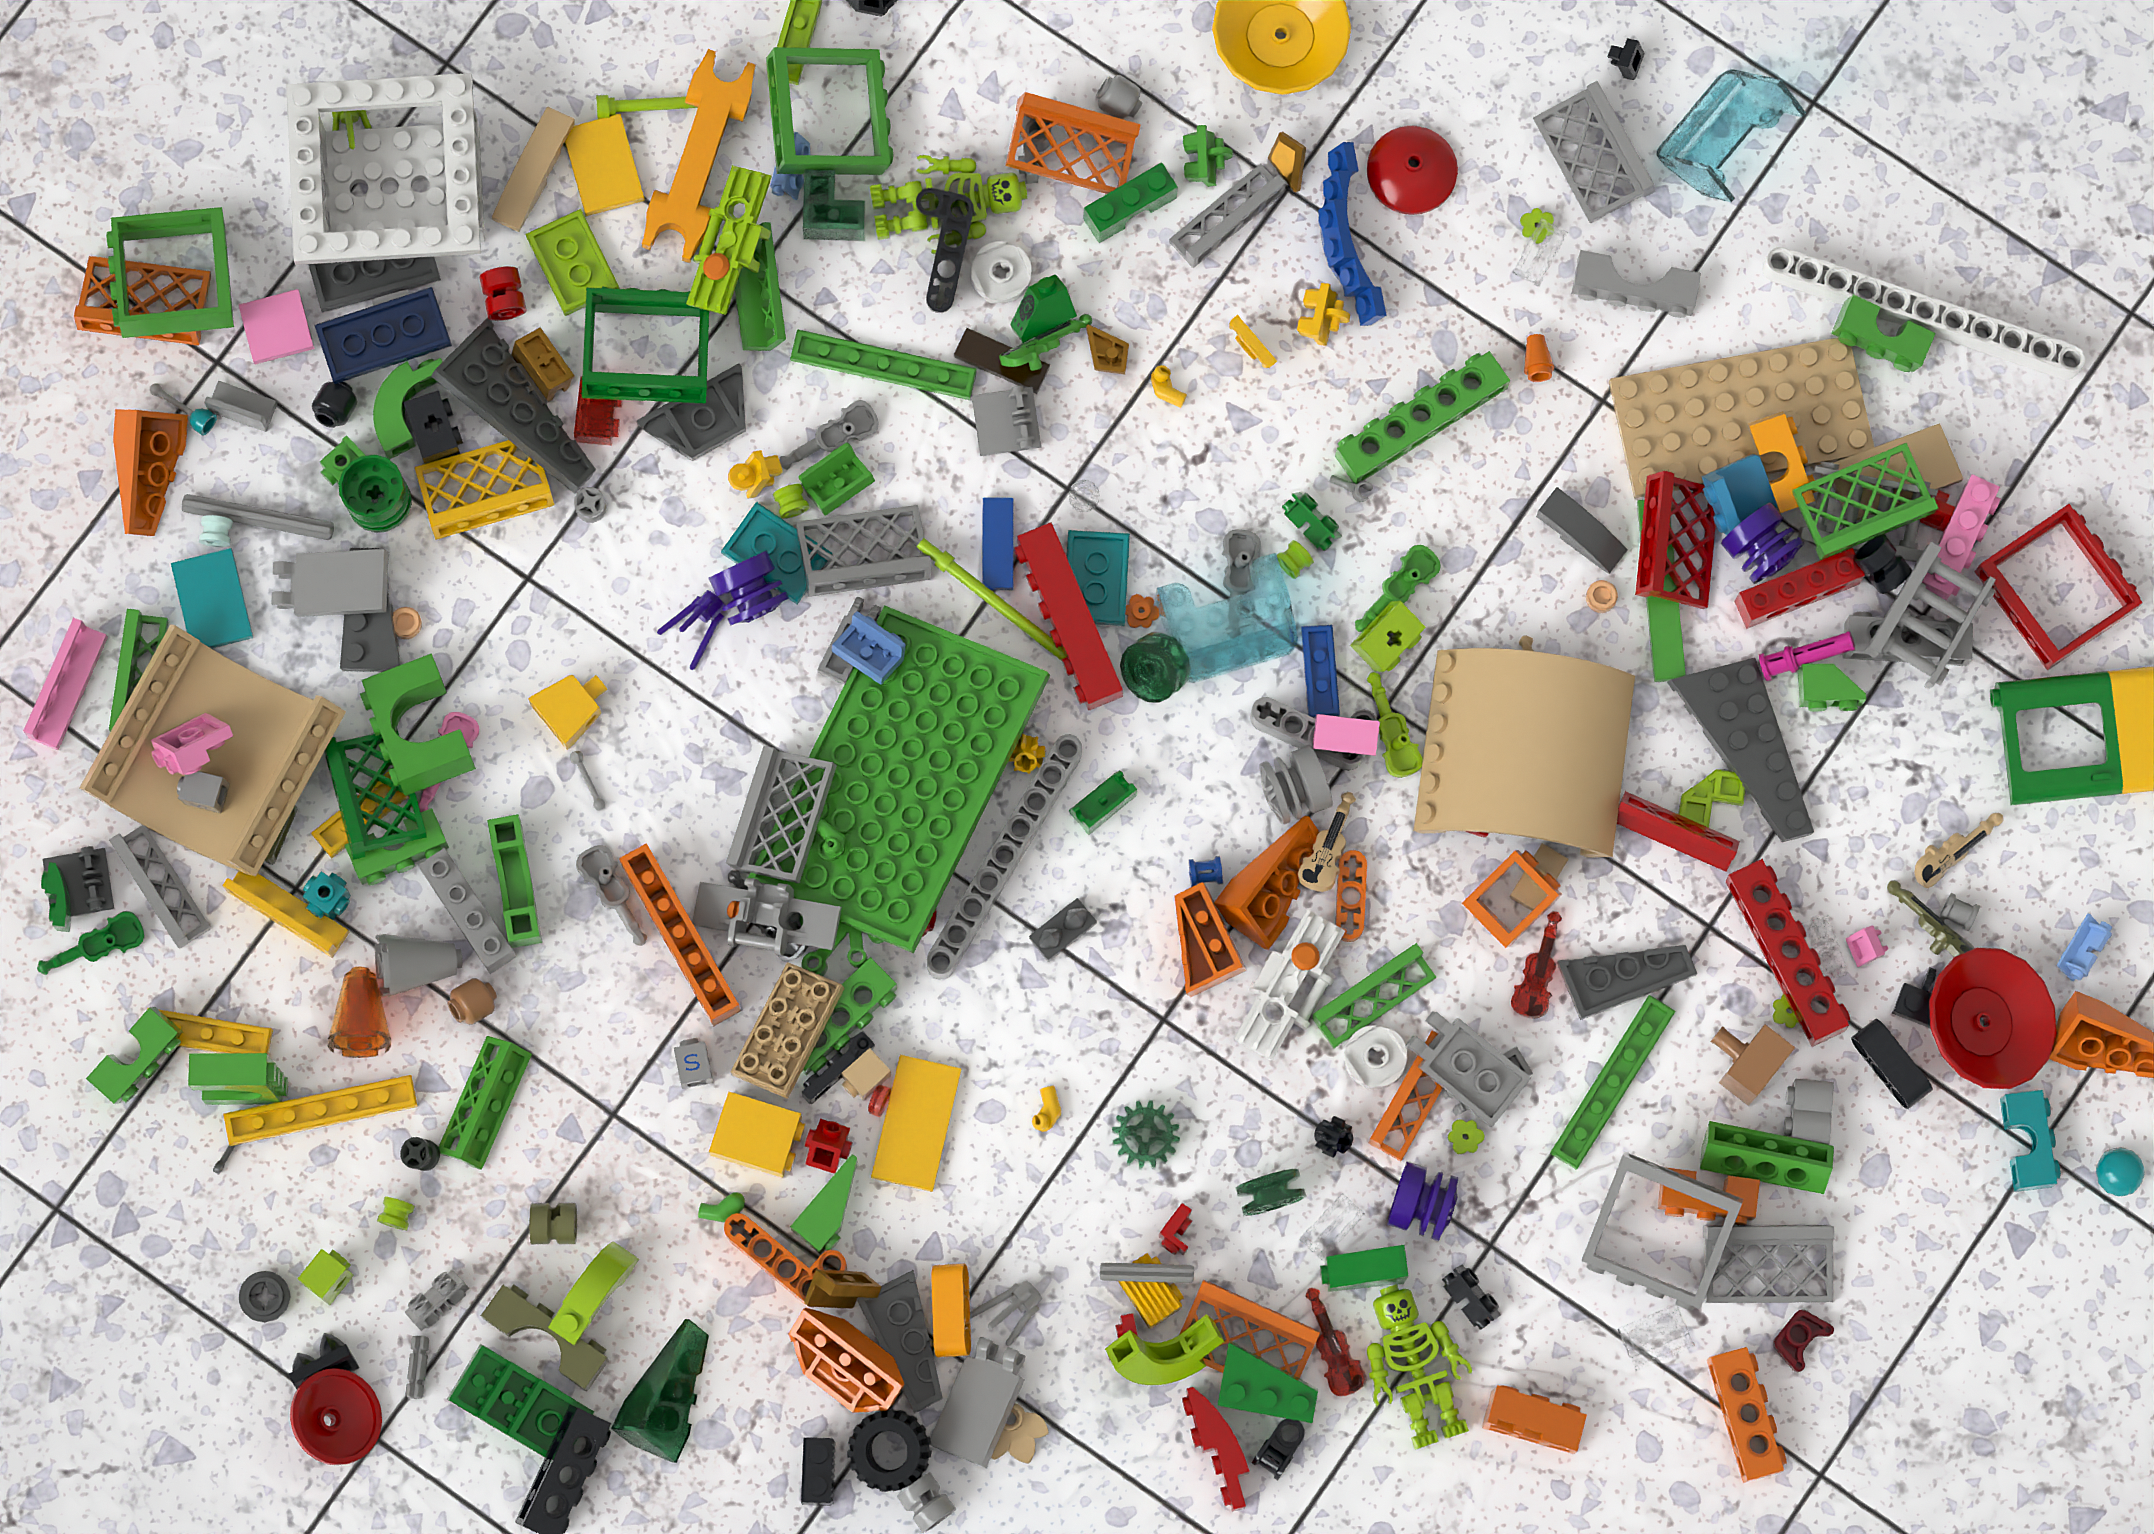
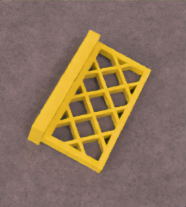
M509 440L414 467L435 540L554 506L544 468L536 463L537 467L531 465L534 460L530 457L525 462L513 456L518 447ZM493 454L503 457L496 470L483 464L486 458ZM509 461L522 467L515 479L502 474ZM465 462L474 466L466 479L453 473L458 464ZM479 469L493 475L485 488L472 482ZM530 470L540 476L542 483L527 486L521 483V480L526 472ZM437 471L444 476L438 486L434 487L425 482L423 475ZM449 478L463 484L456 496L442 491ZM498 478L511 484L507 493L498 495L491 491ZM468 487L482 493L476 502L467 503L461 500ZM428 491L433 492L431 497H429ZM438 496L451 501L447 510L434 514L432 505Z

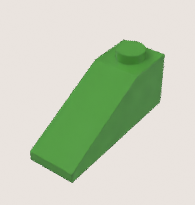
M853 1154L790 1226L791 1231L820 1255L825 1249L827 1251L832 1250L841 1239L838 1233L842 1228L858 1163L857 1157Z

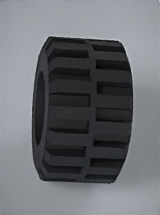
M889 1409L871 1414L862 1419L860 1424L856 1425L853 1429L854 1433L848 1441L850 1450L847 1451V1457H850L852 1463L850 1464L851 1470H855L858 1475L857 1479L860 1482L864 1481L867 1483V1487L879 1489L881 1492H894L908 1487L922 1477V1473L928 1468V1460L932 1454V1450L929 1449L931 1440L930 1436L927 1437L925 1433L927 1429L923 1424L920 1425L917 1422L918 1419L915 1416H910L902 1410ZM892 1431L899 1434L907 1445V1458L903 1465L897 1469H884L877 1464L873 1457V1441L882 1432Z

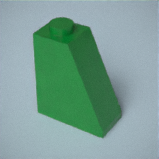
M1405 1245L1327 1256L1324 1260L1325 1265H1320L1322 1285L1327 1284L1328 1292L1404 1284L1408 1278Z

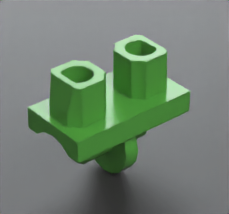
M1198 125L1197 132L1183 135L1184 151L1187 154L1198 153V161L1185 163L1184 176L1189 182H1203L1208 187L1217 186L1216 169H1225V160L1233 157V150L1224 147L1223 138L1215 139V133L1208 131L1206 125Z

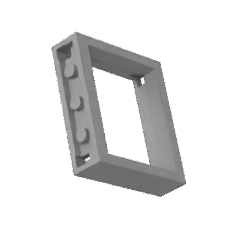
M1624 1152L1581 1261L1587 1263V1269L1598 1274H1604L1607 1271L1617 1275L1616 1280L1625 1285L1633 1287L1637 1283L1646 1287L1645 1292L1657 1298L1663 1299L1664 1295L1676 1299L1675 1304L1691 1311H1693L1694 1307L1701 1309L1744 1199ZM1627 1171L1728 1211L1696 1294L1595 1254Z

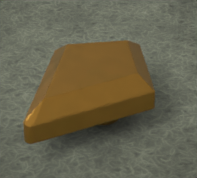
M1282 131L1277 136L1268 160L1294 192H1298L1301 189L1306 147Z
M1087 325L1086 330L1094 370L1125 375L1129 343L1091 325Z

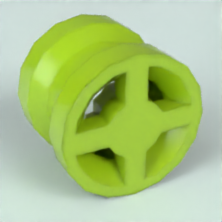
M791 484L773 493L774 500L780 505L779 514L782 519L792 518L809 510L808 501L804 500L802 496L804 491L802 484Z
M1295 540L1288 544V549L1285 552H1279L1275 556L1278 565L1293 579L1300 576V571L1304 567H1309L1314 563L1308 551Z
M384 1197V1211L379 1214L377 1222L407 1231L409 1227L407 1219L409 1214L413 1213L415 1206L399 1199Z

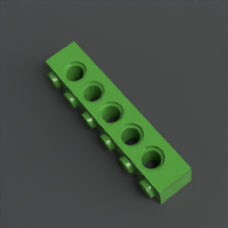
M1490 351L1484 355L1476 353L1465 361L1466 366L1457 372L1455 369L1446 372L1439 378L1441 382L1432 388L1429 385L1421 388L1414 394L1415 399L1407 404L1404 401L1399 402L1388 411L1390 415L1382 420H1379L1378 417L1371 420L1363 427L1364 431L1357 436L1350 434L1339 441L1335 457L1351 481L1358 484L1507 390L1510 379ZM1473 378L1478 381L1479 387L1470 389L1465 386L1464 380ZM1443 394L1450 395L1454 403L1444 405L1439 401L1438 397ZM1419 410L1424 411L1429 419L1418 421L1414 418L1413 413ZM1390 427H1398L1403 431L1404 435L1394 438L1388 434L1387 430ZM1372 443L1378 448V451L1374 454H1368L1363 451L1362 445Z

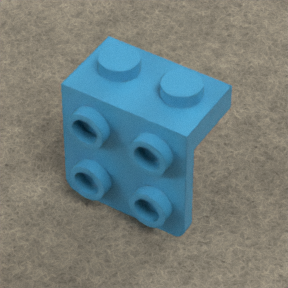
M1751 454L1701 476L1705 486L1703 488L1704 495L1708 503L1713 507L1715 513L1713 517L1714 522L1720 533L1728 535L1743 520L1769 502L1777 508V503L1761 458L1756 454Z

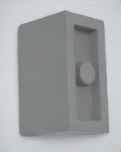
M218 381L212 398L206 397L204 401L207 409L212 413L265 432L277 407L276 400Z

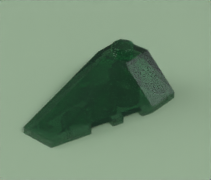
M685 1319L626 1397L611 1429L629 1444L672 1463H677L690 1435L692 1424L688 1423L691 1405H696L698 1394H694L696 1377L702 1373L709 1335L690 1319Z

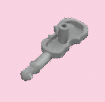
M863 400L854 401L847 408H841V417L837 420L830 419L828 423L819 425L814 439L793 450L788 456H780L781 467L788 470L792 463L799 462L820 449L832 452L854 437L858 441H862L864 437L875 433L878 429L879 422L875 411L870 404Z
M1240 529L1229 531L1223 539L1224 551L1222 555L1228 561V566L1224 569L1223 585L1230 592L1229 626L1226 628V632L1230 637H1236L1241 633L1238 626L1241 618L1242 595L1253 587V575L1255 572L1252 570V562L1260 559L1258 554L1261 545L1260 538L1251 531Z
M598 845L585 850L579 855L576 862V868L584 878V882H590L596 887V895L600 897L604 907L616 910L627 931L633 935V943L640 946L644 945L647 935L641 932L638 922L626 904L630 890L623 883V878L618 877L614 869L618 866V862L614 860L610 849L606 846Z

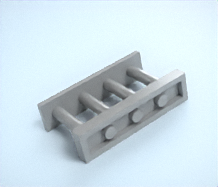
M1821 461L1820 467L1812 466L1811 473L1821 474L1822 478L1839 471V465ZM1851 473V474H1848V475L1855 478V475H1856V474ZM1860 475L1858 479L1876 485L1878 478ZM1882 479L1879 486H1882V489L1894 493V490L1898 489L1900 482ZM1924 481L1930 496H1936L1937 490L1931 489V483ZM1829 483L1819 487L1827 489ZM1904 483L1902 490L1913 492L1911 500L1921 497L1917 485ZM1856 484L1851 500L1860 503L1863 491L1862 486ZM1819 492L1815 505L1816 509H1819L1824 494ZM1881 494L1878 510L1881 512L1889 510L1892 498ZM1829 496L1827 497L1826 502H1825L1824 507H1823V510H1822L1823 512H1826V513H1827V508H1828V503H1829V498H1830ZM1848 504L1844 520L1856 524L1859 508ZM1820 516L1816 527L1822 538L1832 534V532L1826 531L1827 525H1824L1825 518ZM1920 520L1906 525L1903 540H1900L1899 545H1894L1897 550L1895 555H1901L1906 561L1917 562L1924 551L1917 549L1918 543H1915ZM1843 525V527L1839 528V530H1842L1847 527ZM1800 527L1798 537L1804 541L1814 542L1807 527ZM1864 542L1852 548L1855 551H1858L1867 542Z
M1930 542L1925 547L1910 576L1905 581L1864 651L1874 658L1881 651L1885 654L1890 652L1930 676L1924 685L1928 690L1935 683L1938 685L1942 684L1950 670L1945 666L1981 604L1987 606L1996 591L1991 588L1996 580L1990 576L1981 586L1940 562L1941 558L1937 555L1941 547L1933 542ZM1927 572L1931 575L1936 573L1975 596L1976 598L1969 610L1965 612L1926 589V585L1922 581ZM1911 599L1916 601L1920 599L1958 621L1960 625L1952 639L1910 615L1911 611L1906 608ZM1896 625L1900 627L1904 625L1945 649L1937 665L1894 641L1895 637L1891 633Z

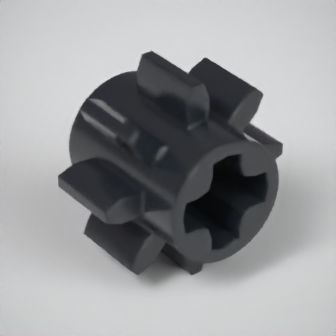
M1333 1116L1331 1122L1324 1119L1317 1125L1314 1133V1138L1317 1142L1315 1146L1321 1149L1322 1153L1334 1158L1337 1151L1344 1154L1350 1149L1353 1143V1133L1351 1132L1352 1126L1346 1124V1120Z

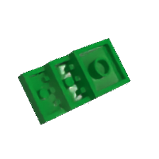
M482 1344L477 1348L447 1398L448 1401L544 1458L569 1405H573L590 1414L594 1413L593 1410Z

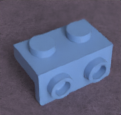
M856 611L852 615L851 625L832 644V652L882 685L904 661L906 645L898 635L887 632L873 618L864 616Z

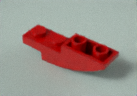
M1194 1387L1187 1388V1397L1182 1398V1403L1186 1416L1192 1415L1195 1428L1190 1429L1194 1446H1201L1202 1453L1215 1450L1216 1455L1211 1456L1215 1474H1222L1225 1484L1224 1487H1220L1224 1506L1230 1505L1232 1512L1245 1509L1246 1504L1238 1477L1247 1475L1250 1471L1238 1440L1228 1423L1211 1402Z

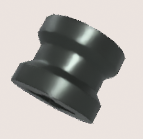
M411 1137L402 1145L400 1157L402 1162L409 1168L429 1171L437 1165L440 1158V1150L437 1144L431 1140ZM425 1149L424 1158H422V1151Z

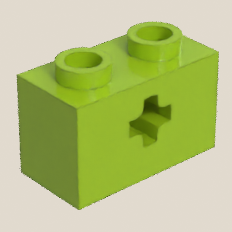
M1391 601L1350 646L1374 671H1390L1400 662L1401 658L1399 656L1406 648H1413L1421 640L1422 636L1420 633L1426 627L1401 601ZM1387 633H1393L1391 638H1389ZM1389 639L1393 642L1392 644H1387Z
M321 1249L297 1279L330 1306L354 1275L348 1270L351 1264L339 1253L332 1249L328 1254L325 1250Z

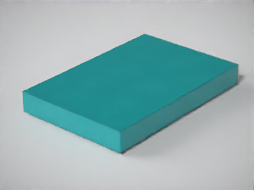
M756 502L725 544L721 554L738 564L767 550L775 569L764 577L766 583L781 580L782 585L773 589L779 593L786 591L789 599L798 605L807 592V581L797 529ZM805 535L806 539H808L815 545L818 544L816 541ZM822 546L821 549L833 556L831 551ZM816 554L810 562L812 571L822 570L828 563V560Z
M1068 530L1067 559L1094 623L1097 625L1125 626L1130 534Z
M231 548L171 563L188 634L197 638L211 649L253 638L235 558Z

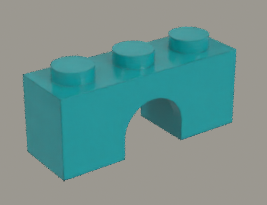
M2043 1090L2005 1094L2000 1098L2004 1130H2023L2029 1135L2032 1142V1148L2028 1155L2016 1156L2009 1161L2014 1192L2052 1188L2058 1184L2057 1179H2060L2061 1171L2058 1160L2053 1158L2052 1148H2055L2056 1140L2054 1130L2049 1129L2047 1117L2051 1115L2049 1099L2044 1098Z

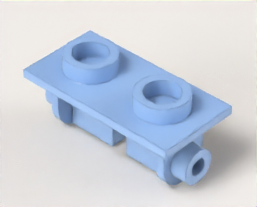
M795 132L796 155H810L811 143L798 132ZM775 167L770 183L771 193L783 196L784 192H786L794 200H798L799 191L804 184L803 174H777Z
M2087 913L2056 966L2073 982L2075 979L2081 981L2083 977H2087L2097 959V956L2091 952L2092 950L2102 951L2106 942L2112 936L2110 932L2112 926L2103 921L2099 924L2091 914Z

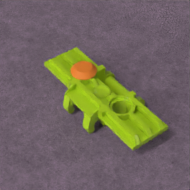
M732 165L719 206L715 207V209L711 208L708 215L711 218L699 254L695 255L693 259L695 263L699 264L686 303L687 305L726 315L741 269L745 267L752 272L758 273L761 264L754 259L753 255L759 238L769 241L771 231L756 223L772 178L771 175ZM742 203L745 205V213L740 218H736L733 215L734 206ZM722 221H725L716 251L712 254Z

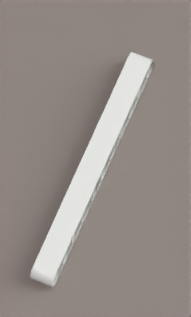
M1776 247L1770 250L1762 266L1763 274L1768 280L1843 305L1844 301L1853 294L1861 297L1858 290L1866 289L1870 291L1872 298L1865 300L1881 307L1877 315L1879 318L1899 325H1903L1909 320L1936 333L1935 337L2060 379H2073L2078 375L2086 362L2084 351L2076 345L1784 247ZM1775 259L1780 260L1784 263L1785 268L1781 270L1776 269L1772 266L1771 261ZM1807 269L1811 271L1814 278L1805 279L1800 274V270ZM1829 280H1839L1842 283L1843 288H1833L1830 285ZM1891 298L1898 300L1901 308L1895 309L1890 307L1887 300ZM1923 308L1927 310L1930 318L1920 317L1916 309ZM1946 319H1955L1959 323V328L1949 327ZM1983 328L1986 330L1988 338L1979 337L1975 333V329ZM2004 338L2014 339L2018 347H2008L2004 342ZM2033 348H2042L2046 352L2047 357L2040 358L2036 356ZM2064 357L2073 359L2076 367H2067L2062 359Z

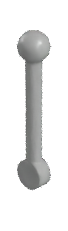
M580 751L572 752L570 760L573 764H577L594 799V808L596 810H603L606 805L605 801L599 797L582 762L583 754Z

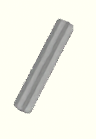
M1103 1262L1100 1265V1279L1103 1281L1192 1283L1194 1281V1266Z

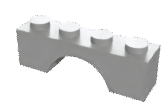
M1580 250L1571 294H1576L1578 298L1586 301H1594L1597 298L1608 300V303L1613 306L1622 307L1629 304L1638 306L1639 310L1645 312L1661 310L1668 312L1672 317L1685 318L1686 315L1692 316L1695 309L1701 273L1671 267L1667 274L1659 281L1648 285H1638L1628 282L1617 273L1610 255Z

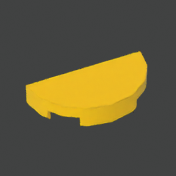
M1238 314L1230 320L1229 328L1236 332V341L1253 360L1258 358L1264 368H1270L1277 362Z

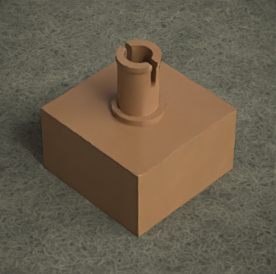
M1766 1024L1750 1043L1746 1042L1744 1044L1723 1026L1710 1041L1733 1058L1732 1066L1718 1083L1748 1106L1760 1094L1795 1049L1793 1045Z

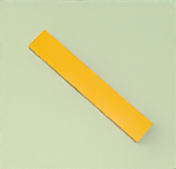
M412 1075L224 1113L223 1116L229 1145L234 1146L416 1108L418 1105Z

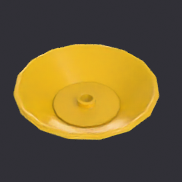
M1218 0L1212 31L1217 54L1233 76L1255 90L1285 95L1310 90L1332 76L1347 54L1351 23L1344 0ZM1277 32H1283L1286 35V37L1284 39H1278L1275 36V34Z

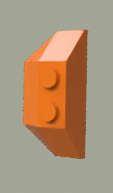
M804 1308L788 1333L791 1342L794 1343L796 1356L803 1374L852 1413L889 1410L905 1385L894 1357L843 1318Z

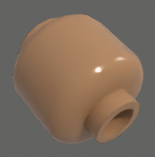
M472 978L451 991L448 1007L453 1017L459 1023L464 1022L468 1025H473L494 1012V1000L497 998V995L490 983L484 984L479 979Z

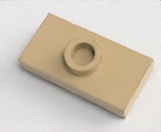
M1543 843L1534 855V858L1539 862L1536 868L1544 876L1549 873L1556 880L1569 860ZM1524 872L1509 897L1533 911L1546 898L1547 894Z

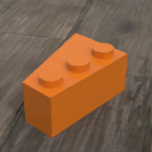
M1201 882L1174 895L1186 994L1191 998L1247 971L1214 904L1208 887Z
M1497 1385L1491 1391L1482 1428L1575 1454L1579 1448L1587 1414L1581 1413V1408L1576 1405L1562 1403V1406L1549 1402L1550 1399L1537 1394L1529 1396L1520 1393L1516 1388Z

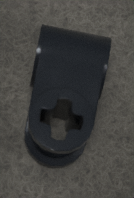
M1292 1419L1282 1420L1270 1438L1266 1439L1251 1463L1253 1465L1259 1464L1274 1474V1479L1278 1481L1304 1438L1305 1429L1302 1423ZM1287 1424L1296 1426L1299 1431L1298 1439L1293 1442L1285 1441L1281 1436L1283 1426ZM1266 1455L1277 1461L1279 1464H1276L1270 1459H1268Z

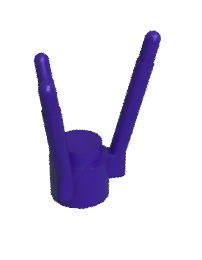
M706 590L701 597L697 596L689 606L657 631L658 635H662L692 611L693 614L679 628L680 632H684L698 618L705 623L709 620L712 621L689 667L690 670L696 668L717 625L724 618L720 613L725 605L724 602L709 590Z

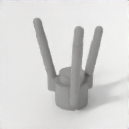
M1027 1280L1020 1286L1015 1283L1009 1290L970 1312L971 1319L1011 1297L1009 1299L1011 1304L988 1324V1328L993 1329L1013 1311L1017 1310L1021 1314L1026 1311L1007 1339L1006 1346L1012 1345L1031 1316L1039 1310L1036 1304L1043 1299L1037 1289Z

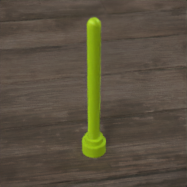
M596 95L598 119L610 118V116L616 115V112L698 107L686 104V96L615 100V97L609 98L608 95Z

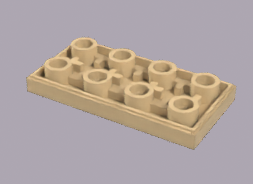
M1940 423L1833 462L1838 464V470H1841L1907 443L1923 481L1930 482L1931 489L1938 491L1962 482L1964 479ZM1902 452L1890 457L1887 468L1904 474L1907 463ZM1885 459L1877 462V464L1883 466ZM1868 466L1862 469L1860 475L1878 478L1881 471ZM1909 469V472H1908L1907 476L1913 478V476H1912V474H1911V472H1910V469ZM1884 473L1882 478L1895 482L1901 481L1900 478ZM1839 478L1834 480L1832 486L1836 494L1847 498L1852 482ZM1863 487L1860 503L1867 506L1873 491ZM1901 490L1899 496L1911 500L1913 492ZM1876 493L1871 508L1878 510L1881 494ZM1839 501L1841 507L1843 508L1844 502ZM1897 501L1895 506L1902 504V502ZM1859 509L1857 520L1862 519L1864 510Z
M787 962L731 1069V1074L788 1099L845 989L843 985Z

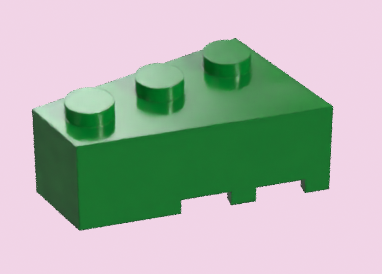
M1229 1341L1218 1406L1313 1423L1318 1388L1282 1370L1262 1357L1253 1354L1233 1341Z

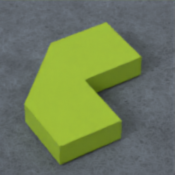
M1716 769L1681 795L1678 814L1709 827L1712 802L1743 806L1745 797L1743 783L1735 772Z

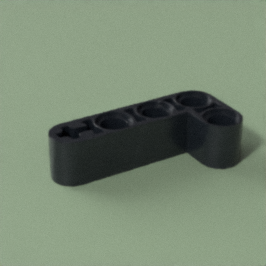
M926 188L918 193L916 198L917 210L926 217L943 220L927 290L926 304L932 312L944 313L951 308L954 302L974 206L972 201L965 195L935 188ZM932 194L937 197L938 207L935 210L927 211L922 207L921 198L924 195ZM955 201L965 202L968 206V214L962 218L954 216L951 212V205ZM956 231L961 235L962 242L958 247L951 248L945 244L944 236L947 232ZM942 261H950L954 264L955 273L952 277L944 278L938 273V265ZM934 279L941 283H953L952 289L945 287L944 297L949 300L948 304L943 303L941 308L935 307L936 302L931 300L932 295L938 294L940 285H933Z

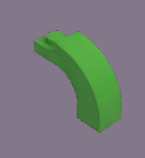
M441 358L437 360L428 359L419 364L418 369L415 371L412 370L408 361L394 369L379 388L374 403L373 421L379 442L389 460L416 447L413 437L405 424L406 409L403 402L411 400L418 392L438 383L431 376L434 370L443 362Z

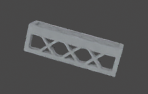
M1260 163L1171 237L1169 243L1192 268L1196 267L1285 192L1286 182L1278 174L1273 177ZM1260 174L1267 184L1257 192H1250V182ZM1247 185L1246 191H1240ZM1232 197H1246V201L1237 209L1227 211L1229 199ZM1224 204V210H1217ZM1209 216H1223V220L1213 229L1204 230L1205 219ZM1199 224H1201V230L1195 229ZM1186 235H1200V239L1189 249H1186L1179 242Z
M142 825L124 837L119 833L109 839L179 949L212 929L146 826ZM144 834L149 842L147 855L133 854L128 844ZM153 850L155 851L158 858L151 857ZM137 859L145 861L143 868ZM150 862L163 864L165 867L163 882L149 879L147 872ZM169 875L175 884L168 883ZM154 885L162 886L160 894L158 893ZM166 887L181 892L182 898L179 908L166 905L163 901ZM186 901L192 910L184 909ZM171 911L178 912L177 919L174 918ZM183 913L196 916L201 923L200 927L185 935L180 927Z

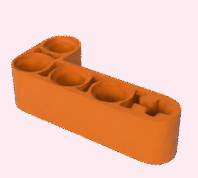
M732 1214L724 1223V1232L729 1242L802 1303H804L806 1297L803 1294L804 1286L812 1282L816 1270H824L823 1265L826 1260L836 1258L841 1262L839 1271L847 1270L845 1257L837 1250L825 1251L810 1268L807 1267L744 1214ZM734 1223L738 1226L744 1223L745 1232L750 1237H753L748 1247L744 1246L748 1242L743 1235L738 1233L733 1236L734 1231L731 1226ZM767 1242L772 1246V1251L767 1257L762 1258L755 1255L754 1248L758 1243ZM785 1262L793 1263L796 1266L795 1274L789 1278L780 1276L778 1273L780 1265Z

